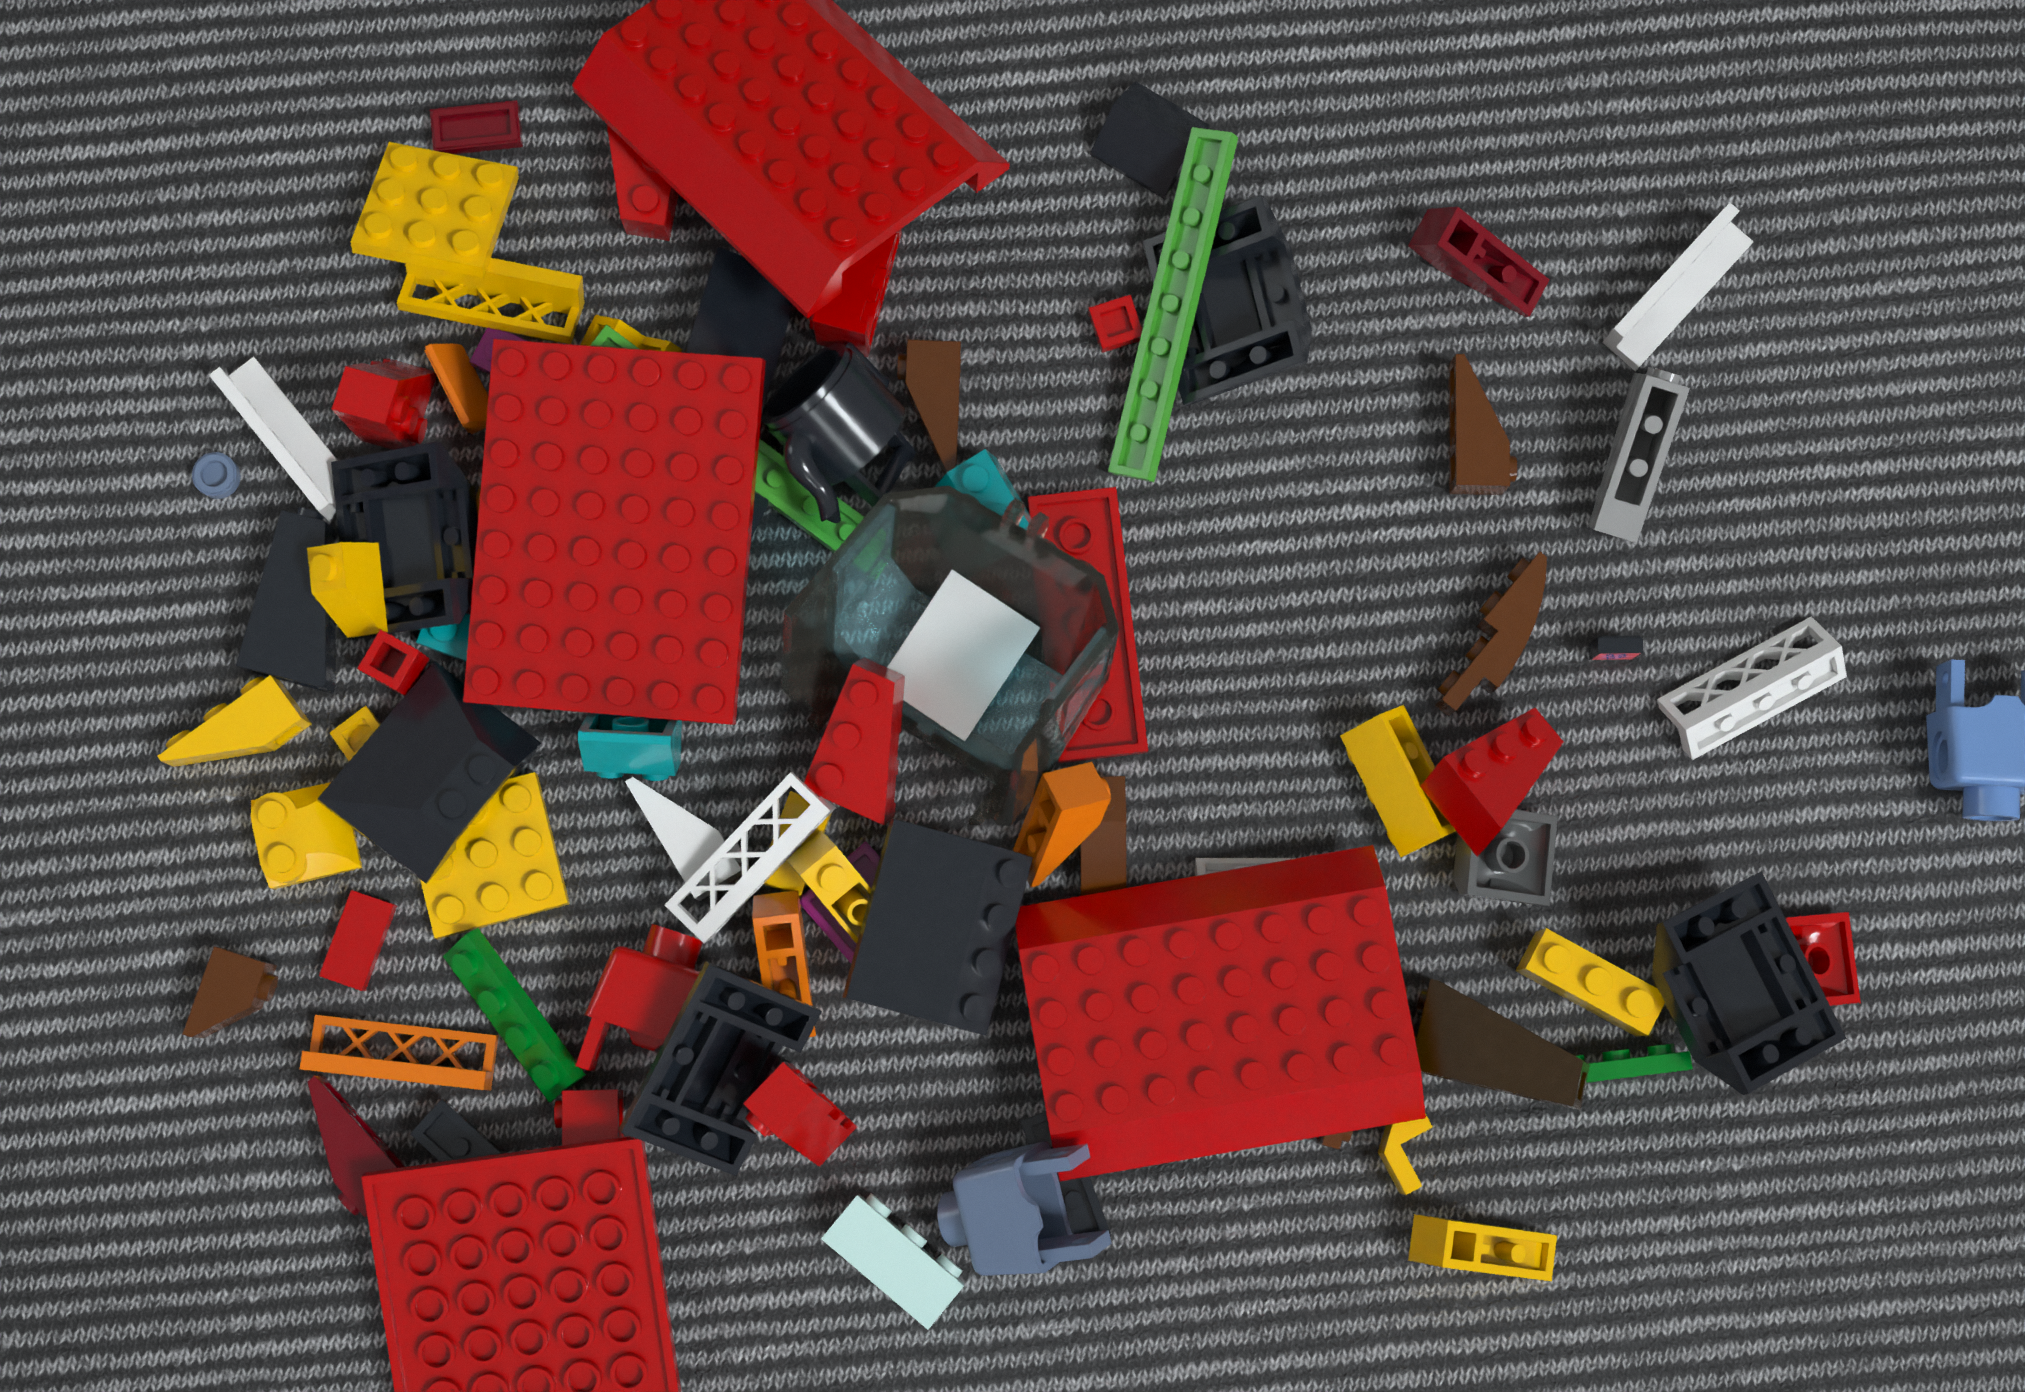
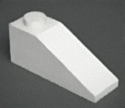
M631 777L625 783L686 883L726 839L717 829L639 780ZM737 843L729 852H739L741 847ZM741 857L723 858L716 865L717 884H729L742 876ZM709 873L698 885L710 884ZM691 891L693 897L698 901L710 895V891Z

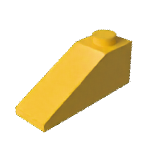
M1414 1214L1408 1261L1451 1269L1552 1281L1557 1235Z

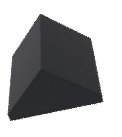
M1135 81L1114 102L1090 151V155L1165 199L1181 173L1192 127L1209 129L1210 125Z

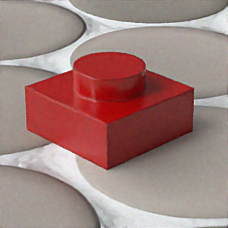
M1131 295L1088 308V314L1101 353L1140 341L1142 327Z

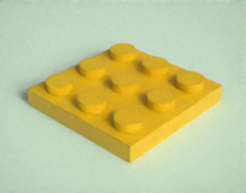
M389 142L350 241L352 253L484 279L519 179L518 167Z
M536 772L508 779L456 841L455 851L427 884L420 880L435 939L453 936L476 928H483L570 904L539 777Z

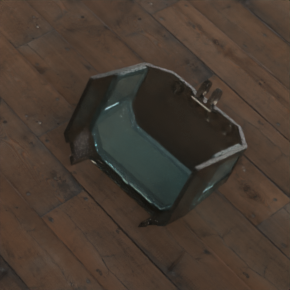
M951 486L885 493L784 611L781 688L791 701L802 700L812 713L807 721L818 734L831 718L852 664L862 658H867L888 667L951 570H954L1039 626L1040 629L966 741H963L904 700L901 729L995 784L969 818L968 825H982L985 819H993L998 826H1011L1034 796L1042 774L1051 772L1101 689L1109 680L1119 626L1105 576L1098 572L1090 563L1077 560L1058 549L1050 540L1043 538L1048 529L1050 518L1045 514L1039 512L1034 516L1027 530L1020 527L1019 523L1024 515L1025 503L1017 498H1014L1004 510V514L1001 516L980 504L975 497L963 494Z

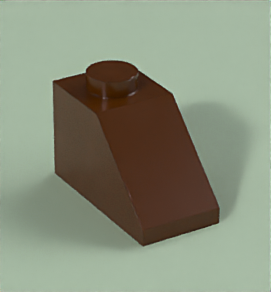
M214 946L182 1035L192 1038H205L262 1009L264 1001L269 1002L277 988L278 976L274 975L277 965L226 948Z

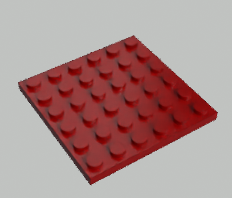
M628 1136L365 1172L361 1176L394 1392H681L644 1141Z

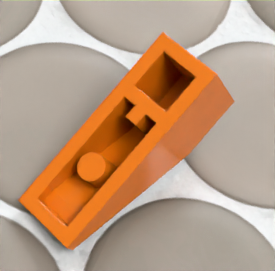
M1092 762L1043 773L1013 848L1014 852L1033 857L1027 878L1030 887L1039 886L1101 824L1111 800V793L1108 783L1104 778H1100Z
M799 891L753 896L752 920L762 985L813 1006ZM815 1026L809 1037H816Z

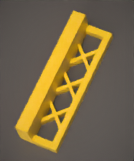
M495 258L490 259L484 279L405 263L407 275L397 300L398 310L566 344L572 343L585 303L583 276ZM417 284L435 287L439 295L428 300L412 298ZM469 294L478 296L482 303L467 309L459 307L454 300ZM508 303L521 305L526 312L512 318L502 316L498 308ZM553 311L568 314L564 328L547 325L541 317Z

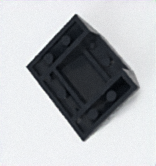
M1263 195L1220 211L1190 334V339L1201 336L1202 341L1188 343L1187 358L1184 359L1178 384L1182 403L1185 406L1308 363L1312 328L1292 250ZM1166 232L1143 241L1153 285ZM1186 370H1189V380L1186 374Z
M431 442L331 462L339 542L379 543L388 634L460 624L472 600L478 528L475 488L441 442ZM377 634L350 638V640L376 637Z
M435 661L317 799L318 802L426 884L455 851L456 841L508 778L516 777L542 745L540 741L493 705L463 702L465 684Z
M1762 871L1657 924L1652 978L1693 1060L1742 1095L1751 1093L1847 1039Z
M706 961L618 1130L628 1136L737 1176L757 1137V1134L744 1122L749 1109L743 1103L765 1081L782 1046L801 1053L822 1011Z

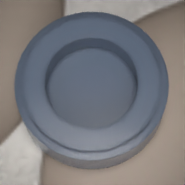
M212 452L203 455L197 460L192 470V479L196 488L207 497L223 499L236 491L240 484L241 474L239 467L230 457L223 453Z

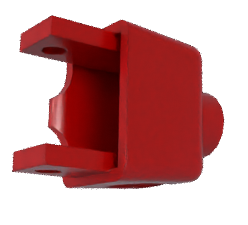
M651 924L642 952L624 946L613 949L585 1012V1015L592 1017L575 1066L595 1071L610 1024L624 1028L629 1034L633 1045L651 1051L660 1047L700 971L694 968L703 942L700 939Z

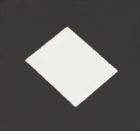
M951 570L887 668L905 675L904 701L963 741H966L1040 627L954 570Z

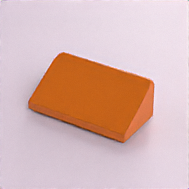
M429 344L425 346L426 350L424 351L462 426L471 434L486 428L488 394L475 368L470 364V359L464 347L460 344Z

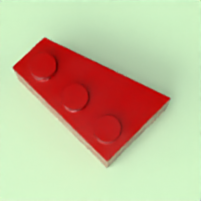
M607 125L620 219L626 234L670 241L679 194Z
M901 229L842 272V293L811 316L809 328L814 330L817 345L826 347L834 343L843 344L849 341L865 357L869 356L901 239Z
M389 358L383 359V362L371 361L370 365L366 363L345 366L331 410L363 442L392 450L415 446V443H422L426 434L427 419L424 418L437 375L433 370Z
M862 658L852 664L804 783L817 796H822L826 800L885 825L890 821V818L895 817L896 802H894L896 775H898L899 766L897 757L899 733L901 732L905 675L867 658Z
M1533 708L1443 757L1420 787L1478 857L1505 826L1564 741L1540 712Z
M782 1062L743 1103L750 1110L745 1118L763 1136L775 1134L779 1139L819 1167L857 1128L799 1069L788 1062Z

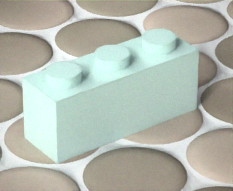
M871 1193L865 1199L858 1194L821 1239L929 1330L964 1287V1282L958 1278L963 1270L943 1253L935 1259L923 1248L927 1240L909 1224L906 1223L902 1229L887 1218L892 1210Z

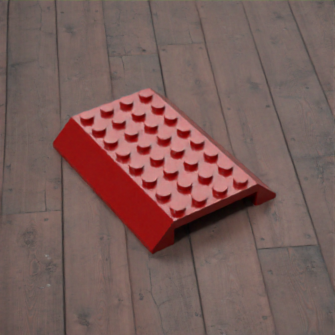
M652 0L602 34L572 84L573 92L807 319L842 293L843 271L964 182L977 193L1010 167L1009 162L833 0Z
M1374 845L1020 907L1015 924L1052 1146L1054 1149L1088 1144L1090 1158L1074 1169L1058 1172L1060 1181L1426 1118L1419 1057L1386 886Z

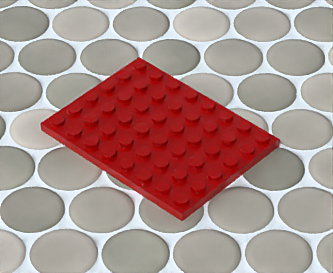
M493 339L463 702L736 725L766 360L753 357Z

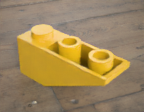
M271 675L267 678L260 676L247 683L240 691L242 696L229 705L222 703L208 711L203 717L205 722L192 732L184 730L173 736L165 745L168 749L159 754L158 758L161 762L175 767L276 751L312 725V723L281 681Z
M820 831L791 855L787 861L857 944L871 888L838 847L823 831Z

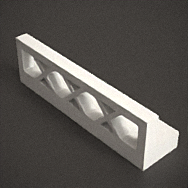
M1730 202L1602 342L1634 371L1642 365L1753 243L1747 235L1731 222L1739 210Z
M252 357L229 376L220 367L209 374L315 508L329 522L336 519L331 462L338 460L261 364Z
M1809 617L1658 698L1659 709L1678 728L1682 749L1694 760L1846 678L1842 646L1817 621ZM1809 635L1818 642V644L1808 649L1793 648L1794 643ZM1764 659L1780 660L1777 666L1769 670L1754 669L1755 664ZM1725 680L1741 681L1738 687L1730 691L1715 690L1717 684ZM1688 700L1702 701L1701 707L1686 715H1683L1676 707Z
M790 772L673 895L665 906L703 943H706L717 934L836 807L822 796L818 797L793 772ZM792 786L810 806L798 818H780L779 798ZM773 807V818L760 819ZM773 824V845L767 851H748V831L754 825ZM780 824H792L780 836ZM741 840V851L729 852ZM741 857L742 877L736 884H717L716 865L723 858ZM748 857H760L749 869ZM709 873L710 884L698 885ZM717 890H729L717 903ZM691 891H710V911L698 922L680 903Z

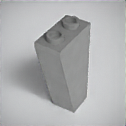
M1648 367L1646 374H1633L1588 525L1593 530L1637 543L1690 390L1688 387L1679 385L1680 375Z

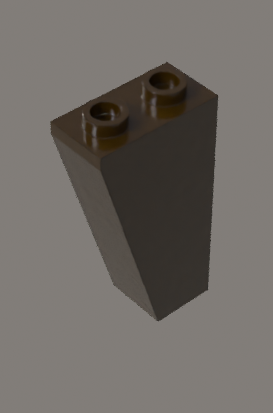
M1430 979L1428 989L1423 988L1418 999L1417 1015L1422 1016L1418 1034L1414 1033L1422 1074L1576 1110L1581 1109L1590 1068L1588 1063L1441 981Z

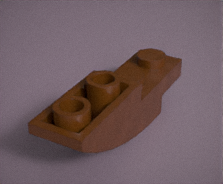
M1539 552L1531 561L1523 556L1507 575V578L1513 583L1504 594L1501 595L1495 590L1479 609V612L1485 617L1476 627L1489 636L1490 639L1487 640L1484 636H1481L1465 655L1471 662L1464 671L1459 674L1456 670H1453L1437 689L1443 696L1435 706L1448 717L1461 706L1477 685H1480L1490 694L1498 689L1524 650L1534 628L1543 598L1547 556L1542 552Z

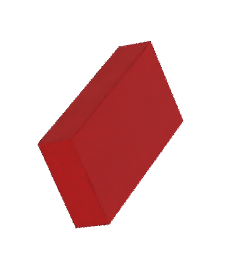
M351 890L319 976L365 992L397 905Z

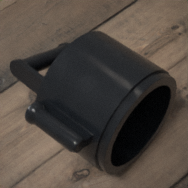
M849 341L843 344L834 343L826 346L801 363L774 391L766 403L761 416L766 429L784 447V462L789 473L815 498L821 522L828 520L832 523H839L841 521L838 498L832 485L843 480L871 507L883 510L888 503L887 497L907 462L912 461L916 454L913 446L898 430L905 414V407L888 389L889 378L881 374L865 355ZM888 444L893 449V453L873 485L859 470L872 461L883 447Z

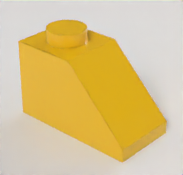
M339 542L307 548L311 592L347 638L378 634L380 629L388 633L379 543Z

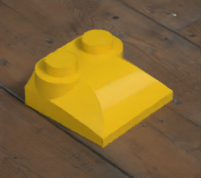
M331 782L284 793H267L258 799L251 800V823L259 861L270 889L275 890L363 868L354 828L317 801L318 797Z

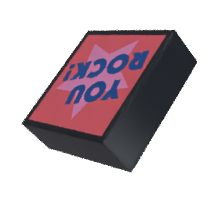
M1640 635L1599 636L1588 645L1589 660H1634L1643 654V637H1640Z

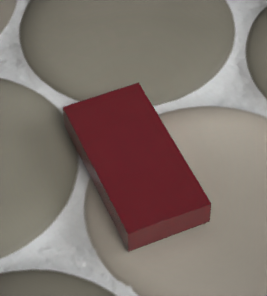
M517 100L430 109L434 151L462 154L523 147L520 106Z

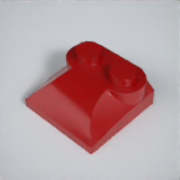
M1849 912L1785 917L1829 1005L1861 1003Z

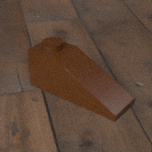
M907 339V353H898L897 377L898 380H906L907 396L945 475L957 467L961 341Z
M1455 354L1449 364V494L1503 495L1510 487V482L1516 481L1517 458L1515 455H1510V441L1465 354Z
M1100 776L1109 785L1111 800L1101 824L1079 845L1080 896L1126 888L1125 776Z

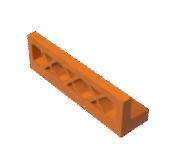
M315 1015L310 1051H302L299 1069L477 1090H491L499 1036ZM326 1025L342 1027L353 1041L351 1045L339 1054L322 1053ZM352 1028L369 1031L359 1038ZM378 1031L388 1032L399 1047L384 1060L375 1059L363 1044ZM397 1033L414 1036L404 1043ZM424 1036L433 1037L444 1051L441 1056L429 1065L420 1064L409 1050L412 1045ZM443 1039L460 1041L449 1048ZM469 1041L486 1043L482 1071L465 1069L454 1053ZM357 1048L364 1055V1057L348 1056ZM404 1053L410 1062L393 1060ZM449 1058L456 1068L439 1065Z

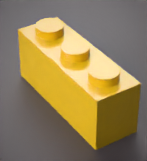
M1404 705L1381 713L1340 735L1346 747L1348 758L1355 765L1366 787L1368 798L1375 805L1386 827L1387 836L1396 847L1400 858L1456 831L1420 787L1435 766Z
M1547 928L1535 932L1516 969V972L1636 1037L1649 1035L1665 1004L1658 988Z

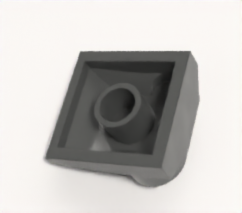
M1515 810L1502 830L1478 857L1457 833L1453 879L1459 895L1469 898H1486L1550 906L1558 816Z

